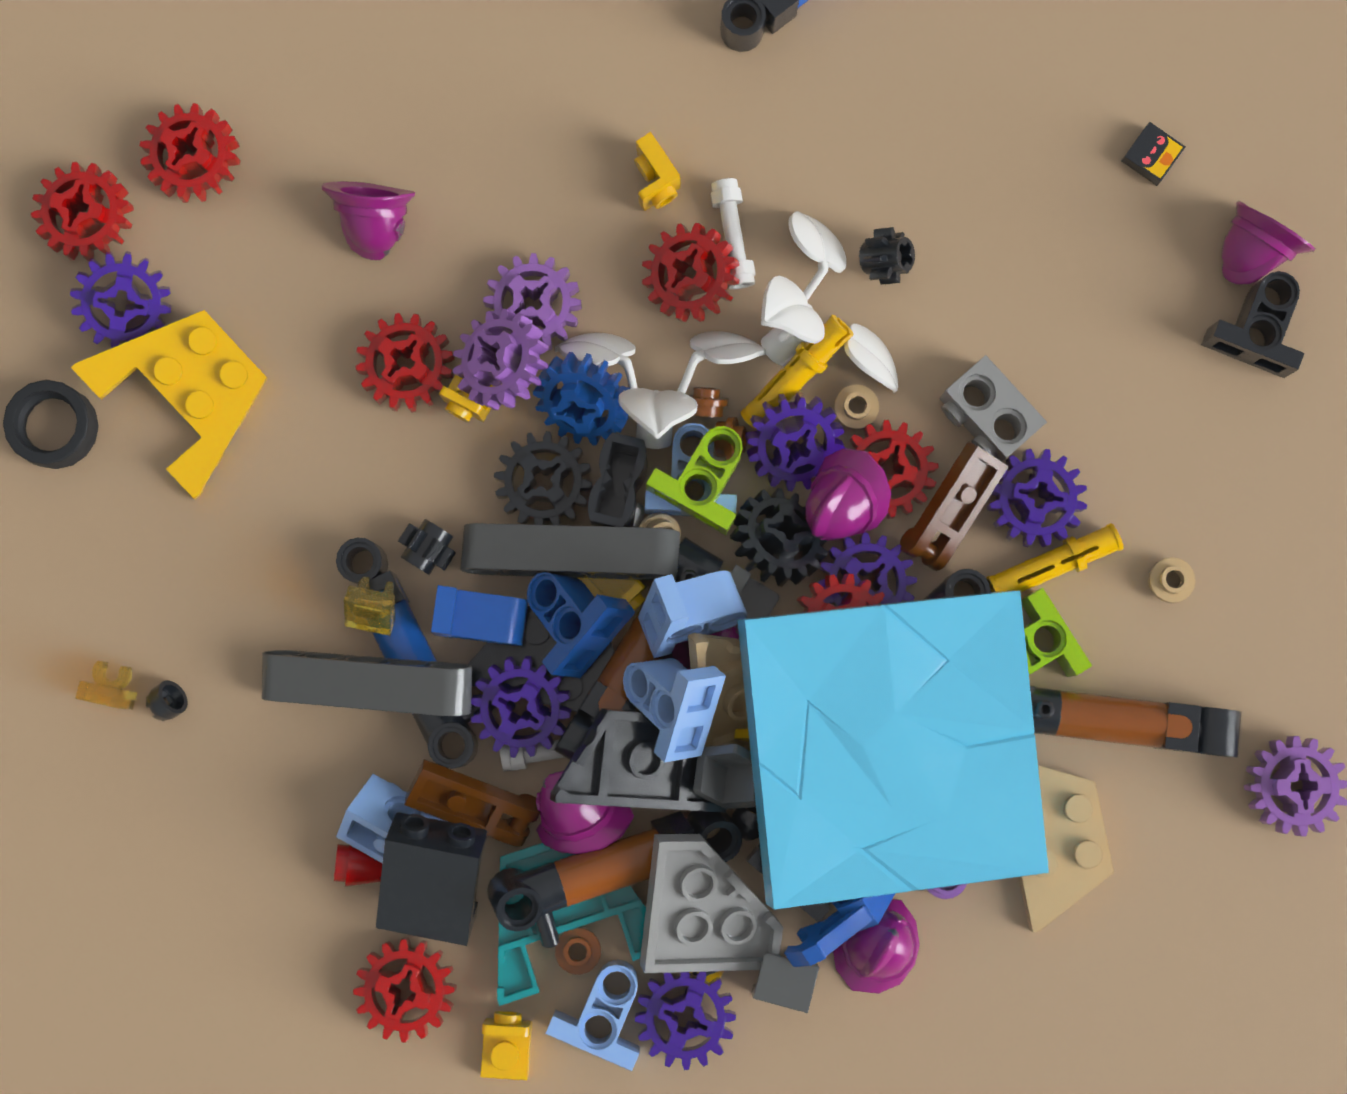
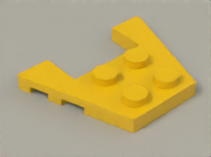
M205 310L79 361L71 367L101 400L135 370L139 369L196 430L201 438L166 468L195 500L202 494L206 483L221 461L237 429L240 428L267 381V377Z

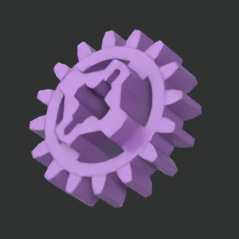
M531 253L529 264H522L520 258L515 256L513 257L514 268L510 271L502 265L497 267L501 276L500 281L488 280V288L495 294L483 297L484 305L490 309H495L492 312L500 316L506 292L509 291L513 297V305L508 310L515 314L519 312L532 320L533 325L541 326L543 334L539 340L547 344L549 350H552L551 338L557 336L565 342L568 337L564 327L566 325L577 327L578 319L571 314V311L582 309L581 300L570 298L579 292L577 282L565 283L570 276L569 269L564 267L556 272L555 259L549 257L545 264L541 265L538 262L536 253ZM529 276L542 277L539 281L523 279ZM561 292L563 303L561 312L557 316L552 309V302L558 297L557 294ZM528 297L534 301L539 299L541 308L536 310L530 306L526 309L524 300Z
M502 309L499 316L492 311H487L486 323L482 324L474 319L471 322L474 330L471 336L463 333L460 335V339L465 343L464 349L454 351L453 355L461 359L462 362L453 369V374L463 378L458 388L469 394L468 399L493 410H499L501 404L512 409L515 407L516 396L525 400L530 398L527 389L530 384L541 385L542 381L536 376L538 370L548 368V363L542 361L540 355L549 350V347L539 340L543 331L533 325L532 320L519 312L515 314L508 309Z
M1287 736L1286 746L1281 740L1269 741L1271 753L1257 750L1254 754L1261 762L1259 767L1247 766L1246 768L1250 775L1255 776L1254 783L1244 785V790L1255 792L1256 798L1248 804L1249 808L1263 809L1264 812L1259 821L1267 825L1276 821L1275 832L1287 834L1291 827L1294 835L1301 837L1307 836L1308 827L1313 832H1324L1323 819L1337 822L1340 819L1333 810L1335 805L1347 806V800L1339 796V790L1347 788V781L1339 780L1337 775L1346 767L1345 764L1331 763L1329 761L1334 753L1332 748L1323 747L1317 751L1318 740L1315 738H1306L1301 743L1299 736ZM1311 761L1318 767L1322 776L1311 768ZM1280 762V768L1270 778V775L1274 767ZM1302 781V789L1291 791V782ZM1322 794H1323V797H1322L1320 803H1319L1318 806L1314 809V804H1315V802H1316V801L1322 796ZM1272 795L1283 803V812L1273 802Z

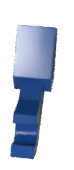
M895 894L832 902L837 911L824 921L800 928L797 935L802 944L788 946L784 954L793 967L812 966L826 959L827 955L857 932L878 925Z

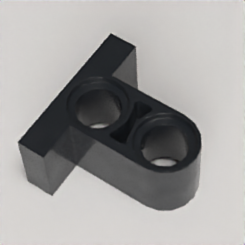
M1277 271L1268 274L1250 288L1236 324L1233 325L1223 320H1218L1207 329L1201 345L1282 378L1299 370L1305 353L1283 345L1282 341L1299 299L1300 289L1298 282L1287 272ZM1266 287L1272 288L1278 293L1280 298L1279 305H1274L1268 301L1265 295ZM1250 328H1256L1261 331L1265 340L1264 346H1258L1253 343L1249 335Z

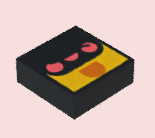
M1149 122L1121 161L1158 186L1186 146Z

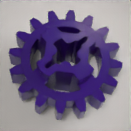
M110 251L106 252V264L100 265L93 258L89 260L88 264L92 271L90 275L80 271L77 273L75 278L84 286L83 288H72L70 291L71 297L81 300V304L72 307L71 313L78 316L84 315L85 319L80 324L79 329L81 332L93 328L96 331L94 343L99 344L104 337L111 339V348L120 344V340H127L128 342L150 333L152 327L159 329L166 326V323L158 316L160 313H171V305L161 302V298L171 294L170 287H158L157 283L163 277V273L161 270L151 274L148 273L146 270L149 259L144 258L136 265L132 263L131 252L126 251L123 260L116 261ZM117 271L116 280L106 287H93L99 278L105 274ZM133 274L147 284L152 297L139 292L132 282ZM118 290L126 291L127 299L135 301L134 304H127L125 311L116 310L115 302L108 300V297H116ZM91 305L104 311L110 319L109 327L98 320L92 311ZM149 315L137 327L126 329V322L135 316Z
M797 392L794 402H788L782 393L778 397V406L773 407L766 401L762 404L766 413L763 418L752 415L750 420L757 431H750L745 434L747 443L753 446L746 450L750 462H757L754 468L759 477L769 472L768 481L770 486L775 487L781 480H784L787 490L792 492L796 482L802 481L804 487L809 490L812 484L811 478L816 476L825 457L845 448L842 440L836 438L842 435L844 430L840 422H833L837 416L831 407L822 410L823 403L819 397L815 396L807 404L803 393ZM818 423L824 432L823 444L814 438L818 431L816 428ZM800 436L803 439V442L801 444L796 442L800 438ZM767 439L771 441L772 445L776 446L773 451V459L766 453ZM788 440L795 441L788 447Z
M1026 449L1022 453V462L1014 455L1006 459L1009 471H1005L1000 479V484H997L991 494L996 496V500L987 505V511H998L1000 517L993 523L995 528L1006 524L1010 528L1006 539L1009 541L1019 534L1023 535L1024 547L1031 546L1035 537H1038L1042 547L1051 545V534L1059 541L1067 538L1068 534L1064 526L1066 525L1073 529L1078 527L1081 522L1073 514L1074 512H1082L1087 509V504L1077 500V496L1085 492L1087 486L1075 485L1073 481L1079 475L1080 470L1077 468L1067 472L1064 469L1067 457L1064 455L1055 462L1050 461V449L1043 450L1036 459L1032 449ZM1032 469L1027 483H1011L1018 473ZM1053 476L1059 481L1064 492L1058 489L1052 480ZM1035 489L1039 490V497L1046 501L1037 508L1034 507V499L1027 495ZM1009 504L1015 506L1021 515V520L1015 517ZM1048 512L1054 514L1062 513L1054 524L1041 527Z
M863 533L857 545H855L850 537H846L843 539L845 551L842 552L835 547L828 551L834 560L833 564L828 562L820 564L819 569L828 575L834 574L836 578L839 570L843 576L844 574H854L855 586L861 582L857 576L858 573L866 576L880 568V571L875 576L876 579L872 583L876 591L874 592L871 589L868 591L870 594L877 592L885 594V597L879 604L914 601L915 598L906 591V586L917 583V578L906 576L905 570L913 564L912 559L899 560L897 556L901 552L900 544L891 550L885 547L887 536L882 535L876 544L870 542L869 534ZM859 553H871L880 557L875 562L861 563L856 557L853 558L852 556ZM891 568L896 577V591L894 595V592L888 588L887 573ZM822 579L817 582L820 585H822L823 588L826 587L825 579ZM835 593L823 601L825 603H833L834 606L840 605L843 598H846L848 594L845 593L841 597L839 593Z
M510 656L505 660V670L502 671L495 664L488 668L491 681L480 677L475 685L483 694L473 695L471 698V704L480 707V711L471 717L472 723H484L485 728L480 733L479 738L482 740L492 735L496 739L493 745L495 752L499 751L505 744L510 746V756L512 758H516L522 747H525L529 756L533 757L537 753L538 743H541L548 750L553 746L554 741L550 734L551 732L560 736L564 734L566 727L558 720L567 719L571 716L572 709L561 706L562 702L570 698L571 693L570 690L559 691L557 688L563 676L554 675L550 678L546 674L548 669L544 664H541L538 669L533 668L531 656H526L521 666H517L513 657ZM514 677L528 678L525 684L513 687L507 683L502 684L503 681ZM542 687L550 698L551 712L542 703L540 695ZM522 697L528 700L529 703L526 708L528 711H524L520 716L514 712L516 706L514 702L519 701ZM491 701L492 705L499 708L502 720L500 726L492 714ZM531 727L536 731L540 729V731L531 735H514L516 730Z
M680 972V975L675 977L672 973H663L665 981L661 984L651 978L648 981V986L653 992L652 995L640 994L638 997V1002L647 1009L635 1014V1022L646 1024L647 1026L638 1033L639 1040L647 1041L652 1039L653 1041L649 1049V1055L653 1057L663 1051L666 1053L665 1066L667 1067L671 1066L675 1058L682 1059L684 1070H689L691 1059L696 1057L703 1067L708 1065L707 1052L710 1050L721 1056L724 1052L719 1039L733 1038V1031L725 1026V1022L736 1020V1013L734 1011L724 1010V1006L733 1000L731 993L719 995L717 992L722 985V980L717 977L708 983L705 981L706 972H697L696 976L689 975V972ZM687 986L684 994L673 999L665 996L662 997L673 988ZM704 992L711 998L716 1007L717 1019L704 1012L701 1005ZM686 1006H690L693 1008V1017L699 1021H688L685 1027H681L678 1025V1016L673 1013L675 1011L683 1012ZM654 1015L666 1021L670 1030L667 1041L658 1032L654 1022ZM698 1035L707 1038L698 1045L684 1047L687 1040Z

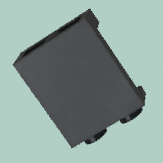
M396 813L385 839L376 928L467 946L477 914L478 902H475L481 857L488 831L465 823H452L431 819L419 814Z

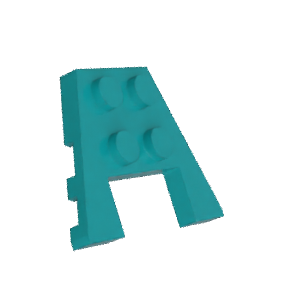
M539 843L500 856V871L508 868L526 871L575 854L559 853L543 843ZM631 886L552 912L558 934L618 915L632 961L640 959L646 907ZM523 895L511 897L506 904L518 902ZM499 923L497 987L499 1006L540 992L526 948L527 944L540 940L536 923L526 930L517 932L507 930Z

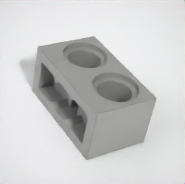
M987 355L946 389L939 398L944 403L941 408L946 417L957 427L964 425L974 436L972 443L1001 462L1047 423ZM972 386L981 390L984 395V405L976 407L968 404L963 395L964 388ZM1002 419L1011 423L1015 433L1012 440H1003L997 436L994 430L996 420Z

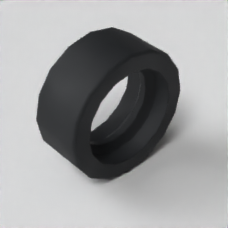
M52 380L29 383L17 391L6 406L3 419L5 438L13 451L30 463L51 469L73 466L86 457L96 442L99 428L96 410L87 397L63 382ZM47 399L63 400L71 406L77 419L75 433L70 441L62 448L53 451L37 448L31 443L26 433L28 416L36 405Z

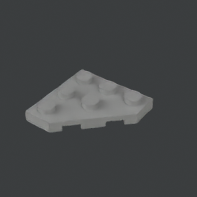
M654 834L640 966L644 973L760 970L765 953L769 952L780 955L783 926L700 834Z

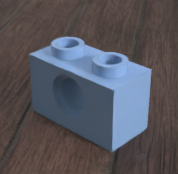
M372 774L347 808L336 837L383 864L385 839L396 813L419 814L426 818L442 819L405 806L407 792L400 789L394 783Z

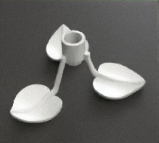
M799 211L794 212L789 217V230L794 242L802 252L818 262V271L803 292L796 284L783 276H775L770 280L765 289L761 325L774 328L761 339V346L766 349V355L780 366H785L797 353L795 348L801 342L816 344L824 338L825 329L823 322L813 310V307L807 303V300L828 272V267L837 273H841L846 268V255L837 237L821 222ZM852 324L849 328L854 335L844 344L846 354L862 371L895 393L898 391V378L895 364L887 347L869 329L859 324Z
M711 331L698 334L690 340V347L695 352L691 355L677 391H653L638 388L632 362L628 357L635 354L636 347L630 341L620 336L607 333L578 335L555 346V353L560 352L563 357H566L569 352H573L578 361H582L586 353L592 356L593 364L597 366L604 360L609 362L608 366L616 363L621 365L625 370L630 389L619 394V405L637 422L636 438L643 439L646 448L661 449L671 445L673 426L690 418L697 412V401L685 393L695 368L700 361L707 359L716 364L740 363L765 355L766 349L756 342L734 333Z

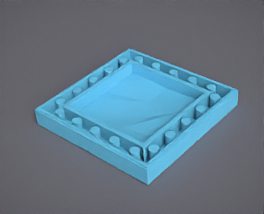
M1000 591L737 619L765 901L769 907L776 910L1049 873L1020 591Z

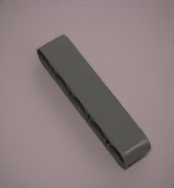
M470 523L464 525L460 570L479 575L534 577L538 573L547 572L573 578L654 580L672 574L674 580H676L680 532L665 528Z
M292 650L262 652L263 700L437 716H463L471 713L472 666L468 664Z

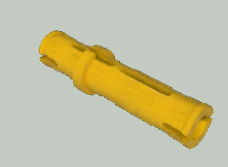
M831 315L823 324L825 329L824 338L819 343L801 342L795 348L797 353L740 411L742 418L752 428L756 429L750 420L752 415L762 418L766 415L762 405L765 401L776 407L779 405V394L783 393L789 402L817 372H824L828 367L827 362L834 353L854 335L852 330L839 317Z
M1110 523L1106 527L1078 539L1073 536L1064 539L1062 546L1030 558L995 575L987 576L986 579L991 592H1023L1071 570L1083 571L1087 569V563L1115 551L1123 550V542L1116 527Z

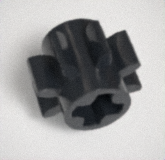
M894 227L874 229V238H866L860 247V266L864 273L870 275V280H879L881 285L900 283V274L909 273V270L914 265V246L909 238L904 237V232L895 233Z
M424 519L419 529L409 523L398 539V542L406 546L401 558L428 575L431 574L435 566L445 571L456 554L454 550L448 547L453 536L427 519Z

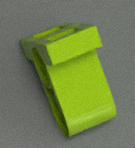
M726 426L710 429L703 436L678 480L655 468L646 483V490L726 535L737 514L716 503L739 463L743 450L739 434ZM716 440L728 441L734 449V455L726 461L715 460L708 452L709 445ZM693 479L704 480L709 484L711 494L703 501L691 500L685 493L687 483Z
M1044 588L1035 590L1021 599L1023 608L1032 620V622L1024 626L1029 675L1054 659L1057 660L1067 677L1077 676L1092 667V664ZM1039 628L1047 629L1053 636V646L1048 652L1040 651L1034 643V634Z

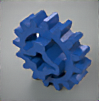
M569 352L564 361L556 356L552 359L548 368L542 370L539 375L542 383L540 386L535 387L533 395L540 398L535 406L536 411L548 413L544 421L546 426L556 423L560 427L558 430L560 437L569 432L573 434L576 444H579L583 437H587L594 446L598 444L601 437L606 440L612 432L621 433L629 417L619 405V394L630 389V387L618 385L623 376L620 372L610 375L606 371L609 362L604 360L597 366L593 364L591 354L586 353L583 360L578 361L576 355L573 352ZM562 381L564 385L561 389H557L558 383ZM604 410H609V414L603 417Z

